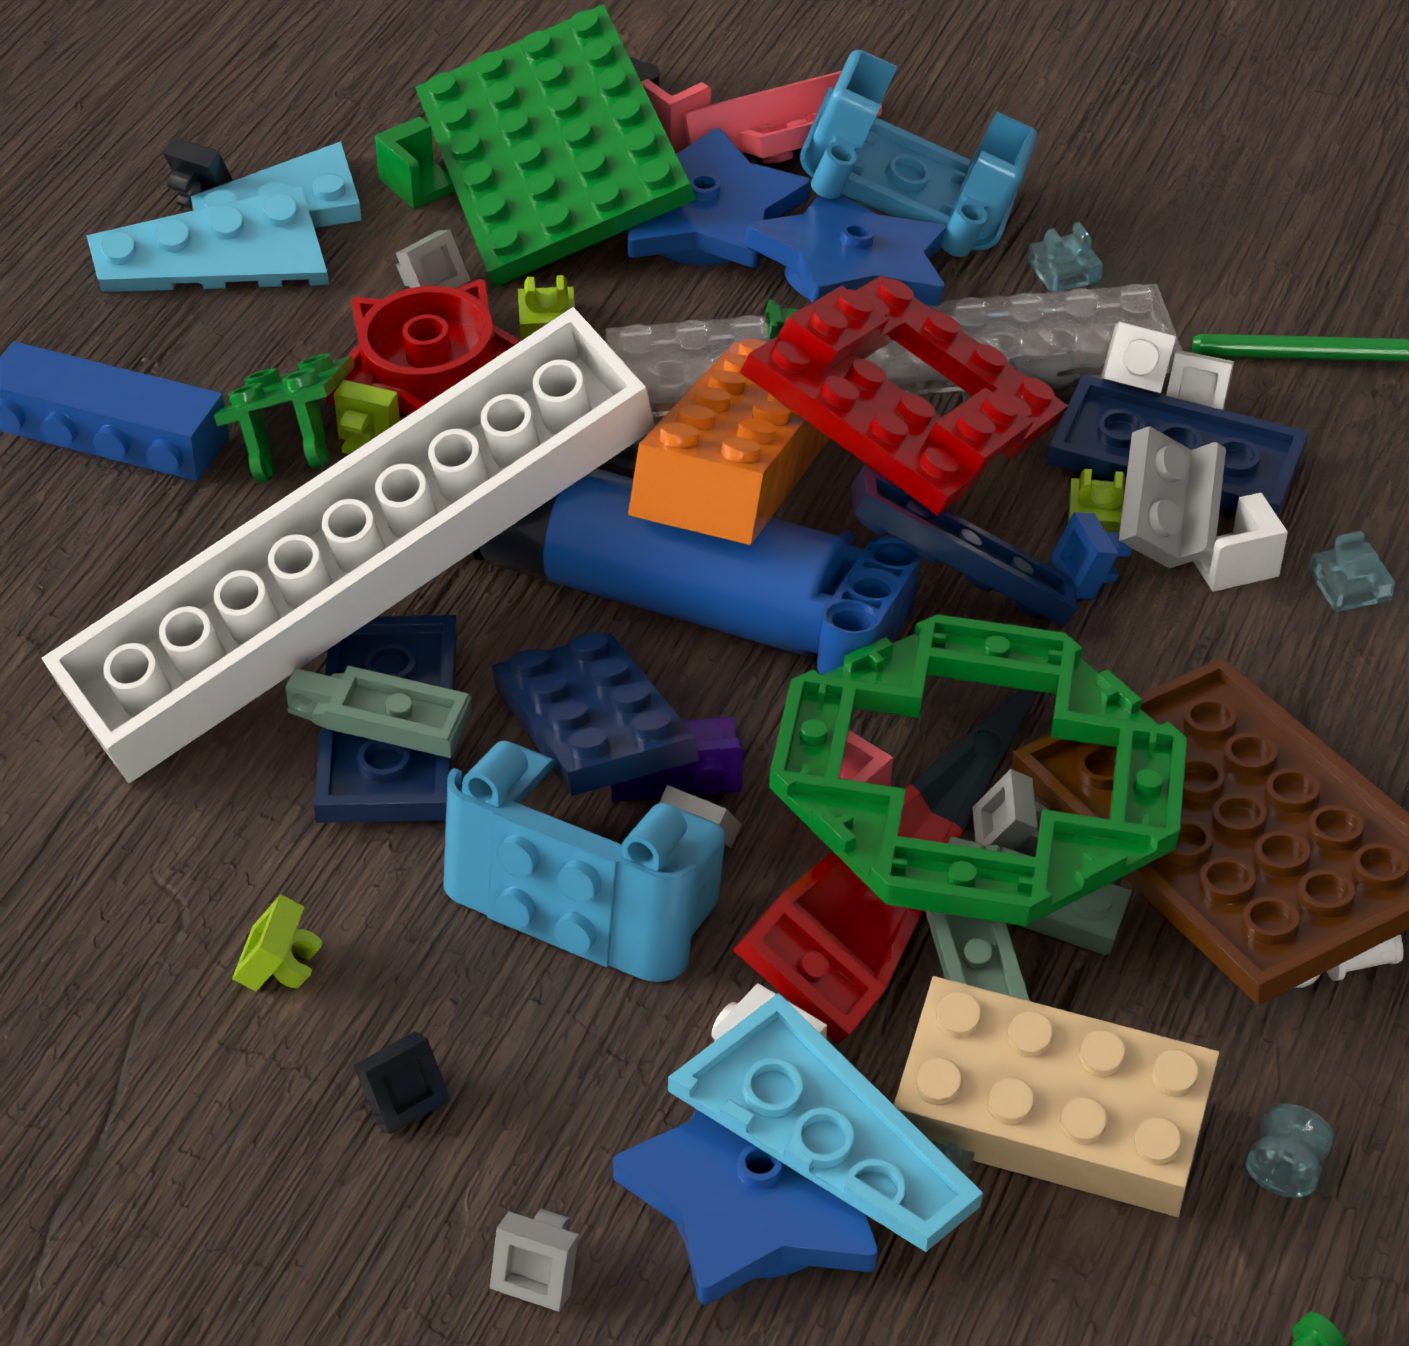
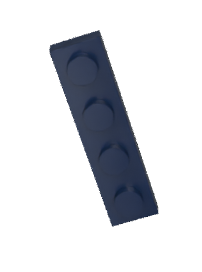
M865 465L852 482L853 512L869 530L880 535L890 533L909 543L911 548L923 559L931 563H940L942 561L961 571L963 576L975 587L987 592L994 589L1013 599L1015 604L1024 613L1033 618L1043 619L1046 617L1065 627L1078 610L1073 581L1068 575L946 509L937 516L884 476Z

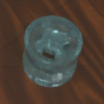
M1295 1104L1272 1106L1262 1117L1259 1126L1261 1139L1251 1146L1246 1160V1168L1250 1176L1260 1186L1272 1193L1286 1197L1310 1195L1318 1186L1322 1171L1319 1162L1329 1155L1333 1145L1334 1133L1330 1125L1319 1114L1308 1108Z

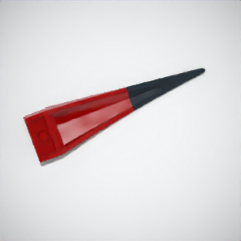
M1019 689L905 788L899 836L947 844L951 837H961L973 814L972 807L981 799L1039 691ZM832 851L782 893L765 910L733 951L793 1005L827 1024V1035L839 1045L850 1036L886 990L923 910L886 905Z

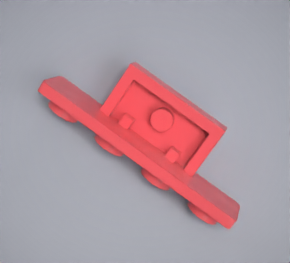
M842 71L685 111L682 117L687 144L689 146L713 129L719 128L741 153L760 157L763 163L770 164L790 160L794 157L793 150L803 147L828 88H835ZM882 105L877 114V117L882 114Z

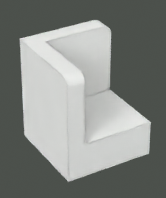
M1262 493L1239 497L1233 533L1217 536L1213 554L1193 562L1212 592L1279 577L1288 531Z

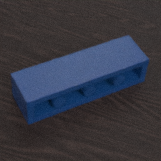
M15 341L12 342L0 357V431L194 481H199L229 438L227 424L217 426L213 416L224 406L223 393Z

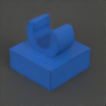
M1074 512L1050 556L1055 569L1072 578L1076 599L1094 600L1102 583L1117 580L1119 574L1113 566L1117 556L1130 557L1132 553L1128 545L1119 542L1120 533L1105 532L1095 513Z

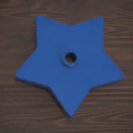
M713 129L676 154L691 184L696 200L630 228L628 233V256L642 257L661 254L671 260L691 265H718L733 261L752 268L759 267L761 253L744 245L747 223L779 218L809 199L810 180L803 176L750 163L721 129Z
M818 195L804 214L747 223L744 245L784 264L788 283L798 293L809 299L811 303L840 286H844L846 289L857 290L879 276L884 275L887 278L896 279L906 284L913 291L914 297L922 303L932 306L941 305L945 284L929 260L941 248L945 225L878 215L843 195L835 199H828Z
M697 1109L691 1121L618 1153L613 1157V1179L676 1223L677 1229L685 1241L697 1298L701 1304H709L754 1278L784 1276L797 1272L807 1266L872 1272L876 1268L877 1245L864 1213Z

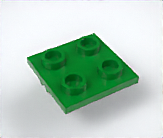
M330 353L316 355L297 364L299 370L279 375L277 368L258 371L244 378L246 385L228 393L229 401L213 416L217 426L235 421L240 422L249 453V467L254 480L258 484L270 481L269 477L274 476L263 410L266 408L293 402L303 436L304 453L309 466L312 469L324 467V463L329 461L318 399L327 397L355 367L352 356L333 361Z

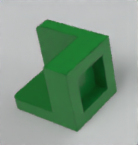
M420 116L375 135L378 177L412 209L455 192L450 175L434 162L431 126Z

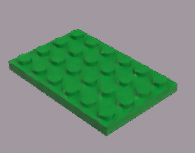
M604 4L591 10L578 12L571 19L543 31L533 32L523 40L498 51L485 53L473 62L448 73L437 74L429 81L415 87L494 287L696 200L685 171Z

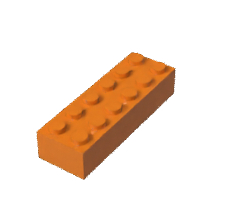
M743 339L740 343L734 342L639 443L628 511L629 516L751 545L830 439V437L740 373L749 353L767 343L766 341Z

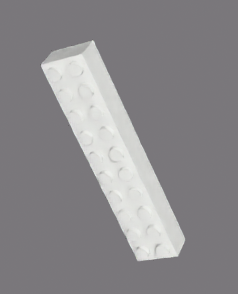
M572 307L41 659L64 695L129 784L293 673L295 668L300 669L647 435L655 427L647 389L580 313Z

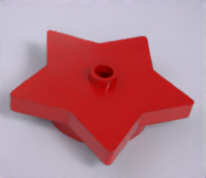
M482 279L458 288L445 286L409 288L391 294L384 299L355 297L351 300L359 344L348 355L352 356L355 367L343 380L397 392L399 410L409 416L521 342V340L493 325L489 311L486 283ZM341 382L325 397L327 404L335 405L334 393Z

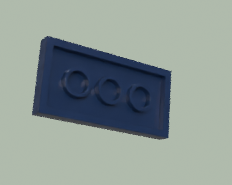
M1082 375L1049 444L1047 464L1081 473L1084 469H1092V476L1114 481L1116 471L1123 472L1125 477H1127L1132 432L1151 426L1191 450L1213 442H1217L1226 448L1220 509L1236 513L1239 497L1262 493L1279 518L1304 454L1309 431Z
M456 615L377 616L327 650L325 675L332 676L333 673H344L349 665L455 690ZM321 727L314 799L316 823L446 820L447 779L452 768V757L439 756Z
M598 633L584 634L573 639L568 645L546 651L538 649L524 650L513 655L509 661L492 665L495 688L540 752L556 760V766L553 770L571 796L699 761L695 735L611 633L606 635Z

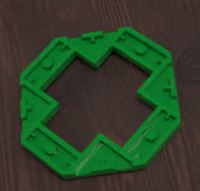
M936 614L916 623L915 633L894 643L887 637H884L844 655L843 666L823 675L818 674L813 669L791 679L772 760L769 788L886 905L1028 926L1176 850L1181 822L1187 737L1169 722L1162 725L1157 724L1141 710L1142 699L1108 669L1098 673L1081 658L1082 647L1064 632ZM927 675L951 678L957 681H971L1012 687L1025 691L1033 690L1056 694L1051 738L1117 747L1109 819L1042 809L1035 857L899 836L904 808L905 788L840 779L854 708L920 718Z

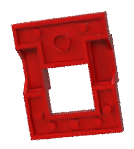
M884 275L879 276L857 290L846 289L844 286H840L790 315L779 335L750 352L740 370V373L937 516L965 495L996 456L1002 453L1011 460L1054 427L1068 407L1067 404L1055 397L1054 391L1045 382L1037 378L1027 377L1007 363V358L1001 351L990 345L980 344L960 330V325L954 318L946 313L933 311L916 299L913 291L906 284L896 279L887 278ZM895 341L972 397L944 417H940L935 413L933 406L927 400L918 395L905 392L887 379L884 371L878 365L865 359Z

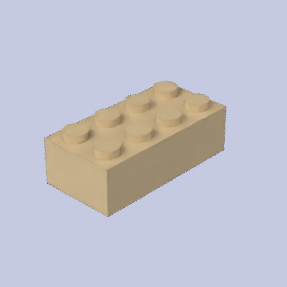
M933 976L894 1106L941 1152L1179 1217L1213 1083L1219 1051Z

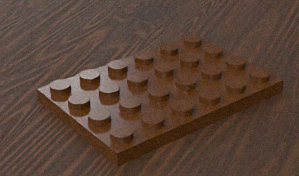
M1222 657L1138 695L1142 699L1141 710L1159 725L1166 722L1171 723L1187 737L1181 822L1176 850L1123 877L1257 1005L1409 930V813ZM1050 734L1012 751V770L1033 778L1034 792L1052 810L1109 819L1117 747L1051 738Z

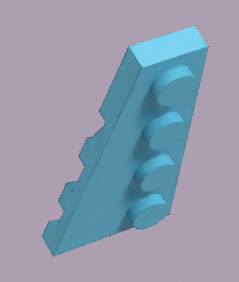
M302 186L86 235L101 292L173 290L176 283L203 284V289L226 288V282L258 281L259 287L282 286V280L309 279L310 286L329 285L327 269Z
M779 993L668 1077V1092L925 1252L981 1207L983 1192Z

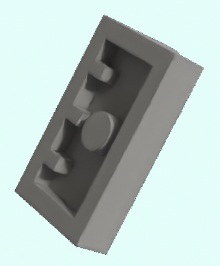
M1151 426L1132 432L1119 542L1128 545L1130 548L1168 568L1211 556L1217 537L1226 448L1217 442H1213L1191 450Z

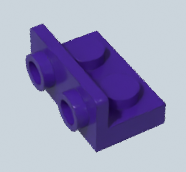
M733 717L683 720L696 737L699 761L610 785L612 801L662 798L667 785L691 795H713L742 791L743 750L741 740L736 738Z

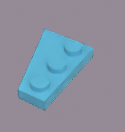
M341 141L191 196L194 211L302 186L314 228L361 221L360 202Z

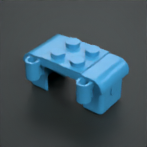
M863 50L852 51L848 56L835 88H828L800 152L801 165L806 173L812 177V189L818 195L828 199H835L843 194L857 200L863 206L874 208L892 217L945 225V231L941 247L948 254L955 257H965L970 253L971 249L986 250L995 246L1003 234L1015 197L1024 179L1038 138L1036 130L996 111L971 161L877 118L883 97L898 66Z
M508 741L497 742L464 776L462 785L461 770L453 768L450 771L447 779L443 887L446 894L452 900L486 914L487 918L604 967L611 966L643 980L654 982L668 981L680 976L686 970L689 963L691 937L715 908L719 899L726 838L725 831L721 825L675 806L659 803L650 809L623 843L619 844L520 804L556 766V760Z

